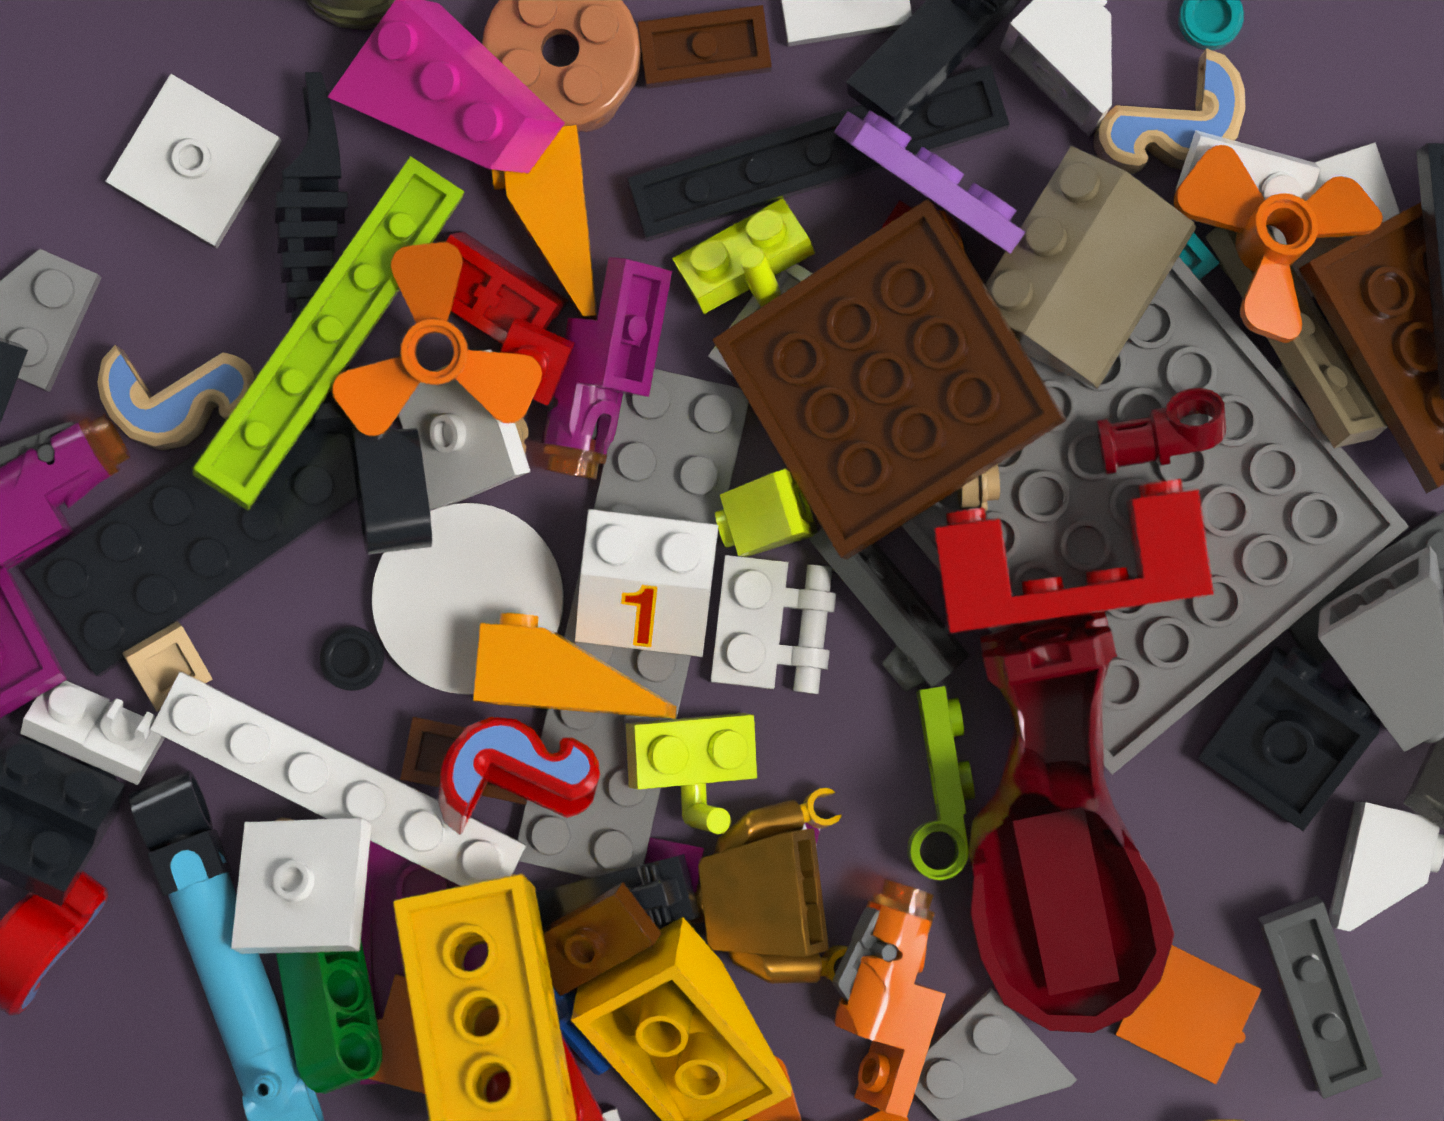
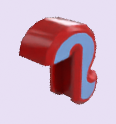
M489 717L467 726L447 751L441 767L438 804L444 823L461 835L488 782L565 818L578 815L587 810L593 803L600 777L599 761L595 753L587 745L572 737H563L559 743L558 753L551 754L547 751L534 729L517 719Z
M85 871L81 873L62 906L29 892L1 919L0 1009L8 1015H18L32 1003L41 985L40 981L93 922L108 901V889Z

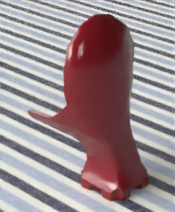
M1105 611L1063 616L1054 621L1039 625L1027 626L1019 624L1009 626L980 637L988 680L1002 692L1011 708L1015 728L1004 771L995 795L972 821L969 856L974 874L971 916L980 958L1004 1005L1049 1031L1094 1033L1132 1015L1160 983L1175 936L1159 883L1141 856L1115 809L1103 776L1104 681L1110 662L1117 656L1110 625H1108Z

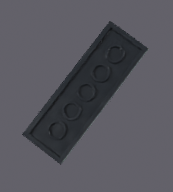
M310 420L248 511L193 475L194 467L210 446L208 444L24 572L94 674L101 677L125 660L122 654L124 651L174 622L182 621L357 500L349 438L339 430L313 433Z

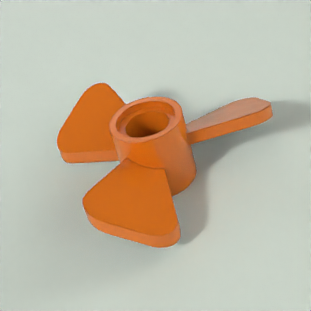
M1217 145L1207 150L1180 184L1174 195L1175 208L1190 220L1237 232L1235 240L1237 254L1243 264L1254 272L1240 307L1242 321L1250 331L1283 343L1293 341L1302 330V318L1290 266L1312 246L1316 238L1371 234L1381 225L1383 220L1381 211L1355 180L1343 176L1333 177L1328 180L1306 201L1298 196L1287 193L1275 194L1265 200L1238 154L1233 148L1226 145ZM1266 225L1278 228L1285 236L1287 245L1274 241L1270 237Z
M438 242L405 246L394 254L391 261L392 273L416 322L403 339L401 356L345 371L338 375L334 381L333 395L356 428L365 435L377 436L386 432L420 382L440 385L456 379L494 418L508 424L515 423L524 417L539 386L542 371L539 363L534 358L522 354L468 350L466 339L461 331L448 322L462 268L461 254L450 243ZM431 333L444 334L451 340L454 347L452 362L440 371L425 369L419 363L416 355L419 341Z

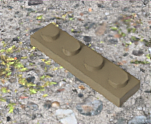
M1266 225V228H1267V231H1268L1270 237H1271L1274 241H1276L1275 237L1273 236V234L1271 233L1270 229H1269L1268 226ZM1215 227L1206 236V239L1216 253L1221 269L1231 278L1240 295L1244 298L1254 272L1243 264L1237 254L1235 245L1237 232ZM1291 265V274L1302 318V330L1289 343L1279 342L1268 337L1267 339L1281 360L1285 374L1295 383L1312 411L1317 427L1327 436L1333 448L1373 440L1388 425L1350 359Z

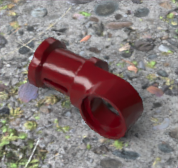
M1190 388L1171 397L1167 407L1152 409L1149 417L1110 423L1107 418L1096 421L1105 475L1115 474L1120 467L1155 461L1160 466L1171 464L1170 456L1213 448L1222 442L1226 435L1224 401L1214 391L1204 388ZM1192 414H1206L1212 417V420L1202 425L1190 426L1180 422L1183 418Z

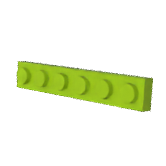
M410 156L193 469L194 476L247 511L250 509L333 388L335 379L344 372L399 292L400 288L391 269V261L394 254L405 246L432 243L461 202L464 195L463 190Z

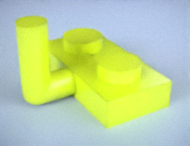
M782 198L675 256L672 260L703 314H706L749 289L759 305L763 307L782 294L775 275L815 254L808 235Z
M739 713L625 723L629 788L638 790L680 786L682 819L685 824L715 834L724 833L730 826V815L723 808L707 805L706 783L757 778L754 715Z

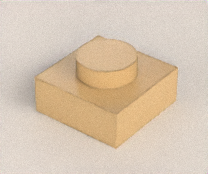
M178 621L122 653L157 712L160 711L179 672H184L204 683L213 680L187 633Z

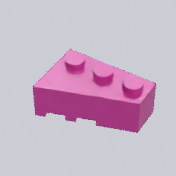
M395 0L328 95V98L493 170L529 173L565 124L439 3L426 0Z

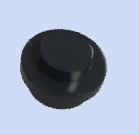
M346 627L335 631L326 639L320 652V666L326 679L334 686L347 691L362 690L372 685L380 676L384 666V651L380 642L372 633L358 627Z

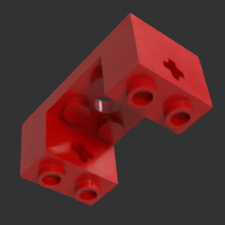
M1181 479L1154 482L1139 486L1140 498L1126 501L1137 578L1129 579L1128 568L1119 567L1086 572L1087 585L1063 588L1062 576L1021 582L1023 594L1015 596L1011 594L1001 519L987 520L985 508L946 513L948 526L935 528L950 633L1214 595L1199 489L1183 491Z

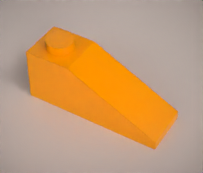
M577 125L563 126L529 173L492 169L494 190L506 189V196L510 207L582 319L597 320L579 134Z
M500 613L499 624L480 623L473 701L493 705L676 719L677 706L558 633L545 628H539V616Z

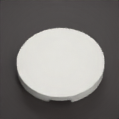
M460 503L442 506L430 511L432 547L383 553L372 587V611L375 625L384 647L404 671L419 682L432 688L454 694L472 695L474 694L480 623L499 624L500 613L527 614L539 616V628H545L558 633L563 615L564 591L561 574L552 552L539 534L526 522L505 510L493 506Z

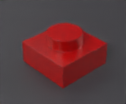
M516 317L511 324L500 353L531 356L539 363L542 378L533 400L548 406L554 397L575 342Z

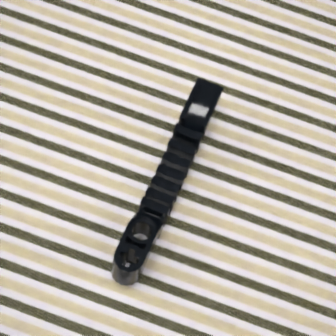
M305 72L306 88H303L302 91L308 140L296 160L282 170V184L280 185V192H276L274 206L275 224H278L277 253H282L280 264L281 283H286L284 296L285 312L292 313L290 329L330 273V268L334 266L333 253L335 252L334 239L338 237L337 224H345L344 209L348 208L347 192H339L338 179H341L342 175L338 138L331 103L321 72ZM355 368L345 369L344 372ZM332 388L311 418L313 433L339 430L350 440L360 523L366 554L432 547L429 501L417 428L395 430L390 426L381 435H365L356 428L333 395Z

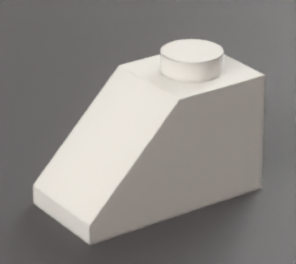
M1354 802L1329 912L1331 926L1341 930L1352 931L1427 884L1430 871L1437 873L1444 858V835L1439 834L1441 820L1367 802Z

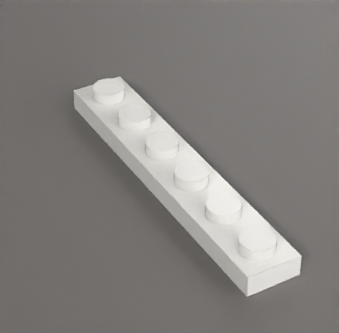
M179 672L150 729L327 819H365L371 823V841L460 886L512 876L527 846L470 817L462 834H457L444 823L438 800L184 672Z

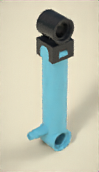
M188 770L129 793L131 811L139 833L150 851L147 855L162 895H168L241 1088L247 1120L325 1121L316 1092L308 1088L299 1075L293 1043L259 953L241 954L231 949L237 894L229 876V872L232 871L217 829L212 830L211 815L197 779Z

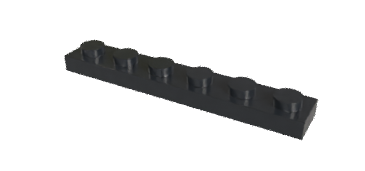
M991 64L946 78L898 127V129L911 137V140L904 149L916 156L921 147L932 153L1008 129L1010 123ZM859 105L628 177V184L646 241L648 242L773 203L782 198H789L884 168L833 133L847 112L864 120L869 110L863 105Z

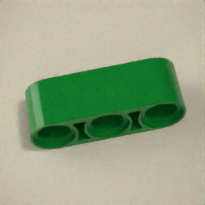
M360 939L359 951L276 953L296 1065L302 1081L314 1092L327 1094L373 1077L380 1069L382 1063V1045L362 940Z

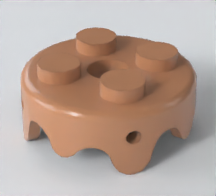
M499 0L492 9L484 27L482 45L565 123L563 126L577 125L578 131L584 132L594 131L603 127L614 117L616 111L638 80L641 59L639 34L632 14L622 0ZM557 34L569 35L579 45L577 58L571 64L563 67L551 65L542 55L543 46L546 41Z

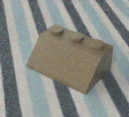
M1071 146L1020 229L1025 234L1011 254L1007 251L1004 253L985 287L1027 355L1098 389L1195 231L1196 225L1127 171Z

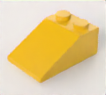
M684 917L661 928L662 934L651 947L577 988L571 1021L662 1121H743L791 1096L792 1087L723 962Z

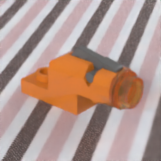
M885 879L881 893L874 892L872 900L868 901L851 936L852 941L833 977V986L841 995L836 1010L835 1026L872 1040L869 1052L863 1058L858 1070L859 1084L854 1098L884 1112L907 1118L946 994L915 982L917 973H922L924 968L928 934L935 912L930 910L934 894Z

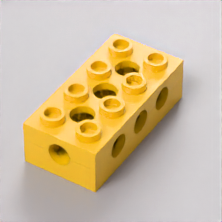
M523 874L393 901L430 1121H577L535 886ZM478 944H487L489 951L484 965L475 971L466 972L464 970L466 953ZM488 1008H498L500 1021L497 1028L487 1036L477 1037L475 1034V1022L479 1014ZM500 1072H509L511 1076L509 1093L501 1101L489 1103L486 1098V1087L489 1080Z

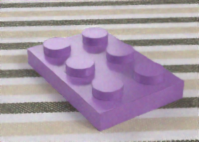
M872 111L868 112L864 120L847 112L833 132L1011 254L1025 234L1022 229L1010 222L1017 210L974 182L968 191L959 187L958 183L964 176L962 172L924 147H921L916 156L904 149L911 140V137Z

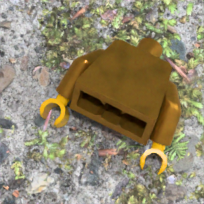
M820 788L812 792L805 798L803 804H798L795 800H789L747 812L717 839L715 854L699 860L700 884H697L695 897L700 917L688 920L687 922L689 924L705 923L707 943L712 950L727 951L734 965L767 983H817L821 976H825L832 981L835 975L834 964L838 958L845 955L848 949L847 946L843 945L829 948L814 828L802 830L806 822L812 827L821 829L827 828L839 821L842 814L833 816L830 819H823L817 816L814 811L813 805L816 798L830 796L835 793L830 788ZM826 951L824 955L820 957L819 953Z

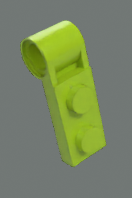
M942 686L916 691L937 820L926 822L917 827L911 834L907 845L908 858L913 868L920 874L934 880L952 878L966 865L969 847L963 814H966L964 800L975 799L969 761H957L954 737L964 735L960 702L958 697L947 699L946 688ZM941 831L948 834L953 840L955 855L947 866L933 869L923 862L920 855V846L927 835Z

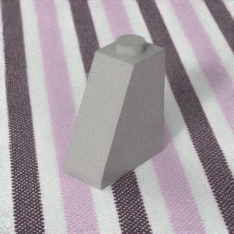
M1429 545L1319 608L1318 639L1404 752L1423 742L1430 744L1444 738V596L1437 555Z

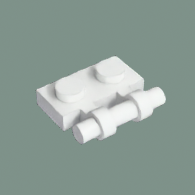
M725 555L711 682L774 690L778 664L796 667L794 692L819 694L821 669L828 670L830 653L829 650L824 649L827 614L834 613L836 593L830 592L833 568L807 565L805 589L786 588L789 562ZM783 608L802 610L798 646L779 645Z

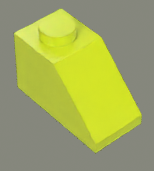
M787 469L771 473L720 494L724 509L715 512L718 530L726 548L735 546L738 556H752L810 538L818 532L810 505Z

